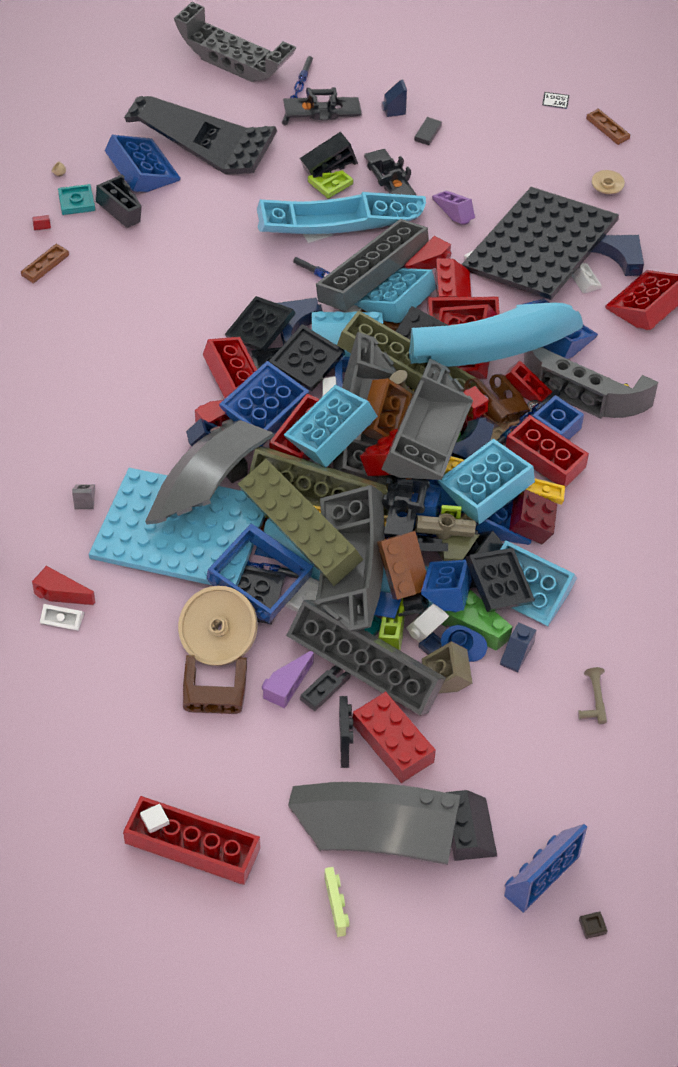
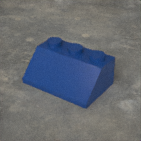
M466 560L430 562L421 590L422 595L443 611L459 612L464 610L472 581L471 572Z

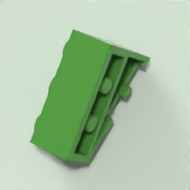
M469 590L465 609L459 612L445 611L449 617L441 623L445 627L447 625L450 627L454 625L466 626L482 635L487 642V647L496 651L509 641L513 627L497 612H487L482 599L472 590Z

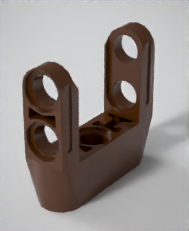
M494 374L489 381L491 389L501 400H498L485 384L477 378L468 379L464 384L465 390H469L471 383L475 382L477 389L488 397V412L485 414L499 425L522 420L530 412V408L523 396L503 374ZM496 377H498L501 380V385L499 387L495 385ZM507 390L512 392L511 398L506 397Z
M186 655L183 680V709L194 713H240L245 698L247 658L239 657L236 661L234 687L195 685V655Z

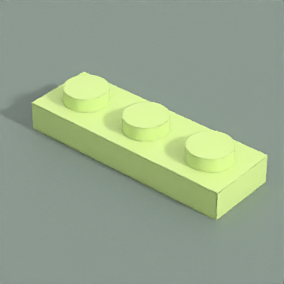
M333 867L325 868L324 879L337 937L346 936V927H349L350 924L348 914H344L342 907H345L344 895L339 894L338 890L341 887L339 874L335 875Z

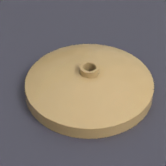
M211 586L195 593L184 605L178 622L179 638L184 649L189 655H195L197 661L210 666L228 665L236 662L239 657H243L253 645L258 629L257 615L251 602L239 591L226 586Z

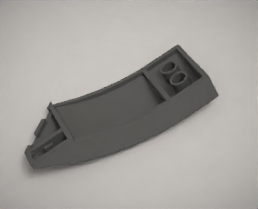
M358 332L355 337L342 388L367 400L372 380L390 379V376L396 372V369L393 367L394 363L387 353H383L377 346L379 343L374 337ZM362 433L361 441L354 439L333 460V469L377 482L379 476H367L360 455L366 452V448L376 445L378 440L369 438Z
M429 359L382 466V470L399 478L442 480L455 443L473 402L470 396L462 392L464 388L458 380L452 379L449 375L450 370L447 366L432 359Z
M232 419L222 422L223 426L221 427L218 426L211 429V433L194 444L170 471L161 485L146 518V524L161 523L174 513H177L179 516L192 511V507L211 504L210 498L230 470L252 450L273 438L274 433L242 420L233 421Z
M372 485L320 498L321 514L356 548L363 561L335 586L320 572L318 591L314 602L352 632L371 627L380 597L384 566L377 541L385 539L383 495L381 491Z
M328 782L293 786L288 807L297 816L300 824L316 843L319 851L344 850L382 853L448 865L459 811L460 795L396 784Z

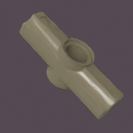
M447 513L441 514L439 517L416 516L415 532L436 534L440 539H448L452 535L474 537L476 523L474 520L455 519L451 514Z

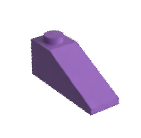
M447 190L432 196V199L453 221L467 224L475 218L472 199Z
M307 652L273 672L269 679L266 678L262 685L263 699L285 709L314 664V652Z

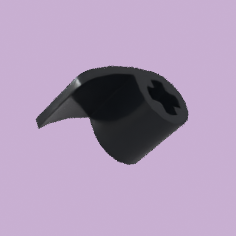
M421 592L404 597L403 605L406 612L398 613V616L403 617L425 611L428 608V599Z

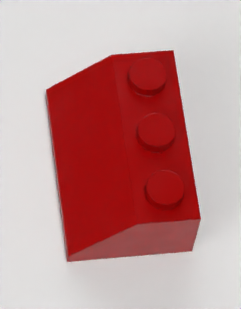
M436 259L435 279L437 297H472L470 271L455 259Z

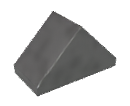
M76 484L72 489L74 508L94 509L95 484Z

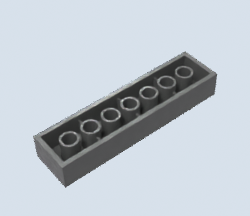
M403 219L398 220L316 283L318 302L347 311L405 265L429 241L428 227Z
M304 600L286 635L382 693L387 692L392 699L419 715L429 713L446 679L443 675L364 629L352 632L314 602V600Z

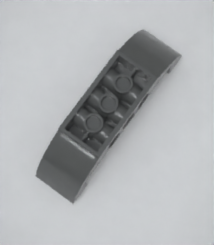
M194 2L188 4L174 17L181 36L190 48L201 57V60L252 83L255 80H264L272 76L296 50V46L283 41L273 51H270L205 22V7Z
M543 347L524 353V365L552 392L558 389L561 393L558 396L559 398L600 419L602 417L625 418L635 416L653 407L659 382L642 375L632 389L550 352Z

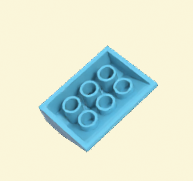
M400 268L354 305L367 312H382L384 321L400 323L411 306L416 308L437 288L433 272L428 269Z
M357 311L312 312V330L337 345L342 330ZM363 312L383 324L382 312ZM345 350L343 357H350L351 353Z
M334 385L284 436L313 461L326 468L378 416L369 401Z
M492 439L446 473L442 480H438V483L456 504L461 506L462 511L478 524L482 523L535 482L534 467L495 439Z
M505 540L500 550L514 549L535 599L531 604L512 607V609L549 626L576 582V575Z

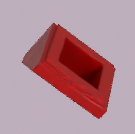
M49 215L32 217L34 230L51 228Z

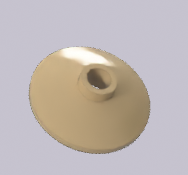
M601 170L593 175L592 185L601 193L615 194L624 188L625 180L622 175L615 171Z

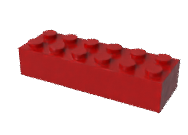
M140 796L123 830L125 844L245 885L260 851V836ZM160 804L169 820V825L149 833L140 816V812Z

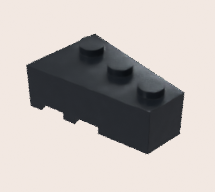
M341 131L299 158L303 168L309 175H313V178L322 177L323 173H332L331 171L338 168L340 170L345 169V166L351 163L353 165L358 164L350 142Z
M122 174L96 185L95 202L126 228L140 223L142 206L135 194H132L130 186L126 184L125 177Z

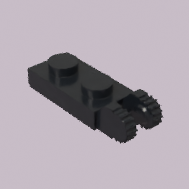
M336 665L333 666L300 695V700L316 711L348 681L351 674L345 671L337 678L336 675L341 671V668Z

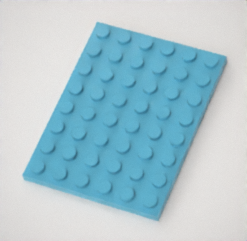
M128 468L89 552L90 559L211 585L207 580L208 568L250 523L261 529L266 517L243 491L218 486L210 498L211 504L192 507L193 510L179 516L177 513H174L164 522L147 525L145 522L161 485L168 475ZM249 541L220 574L238 586L254 544Z

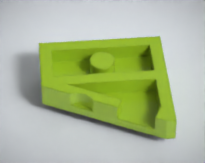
M342 170L335 171L334 173H323L322 177L313 178V175L308 176V182L329 199L353 185V178Z

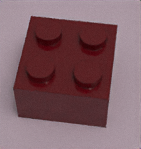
M525 489L513 500L509 530L542 545L554 534L557 503Z

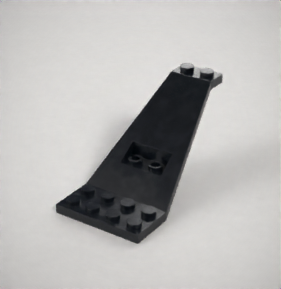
M152 96L137 97L124 117L126 122H142L226 175L254 173L277 133L276 126L246 128Z

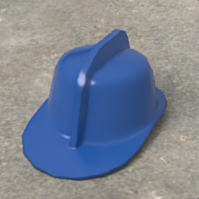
M454 625L447 628L441 637L442 647L452 641L467 649L469 662L482 659L488 649L485 638L464 625Z

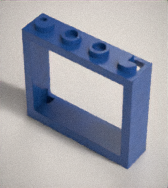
M250 523L208 568L207 580L212 586H226L242 593L253 605L257 617L270 623L312 576L313 566ZM249 541L299 576L271 609L220 574Z

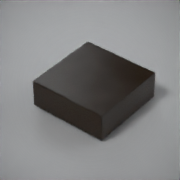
M600 911L579 917V922L586 939L607 934L608 930Z

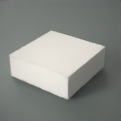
M160 804L140 812V816L149 833L169 825V820Z

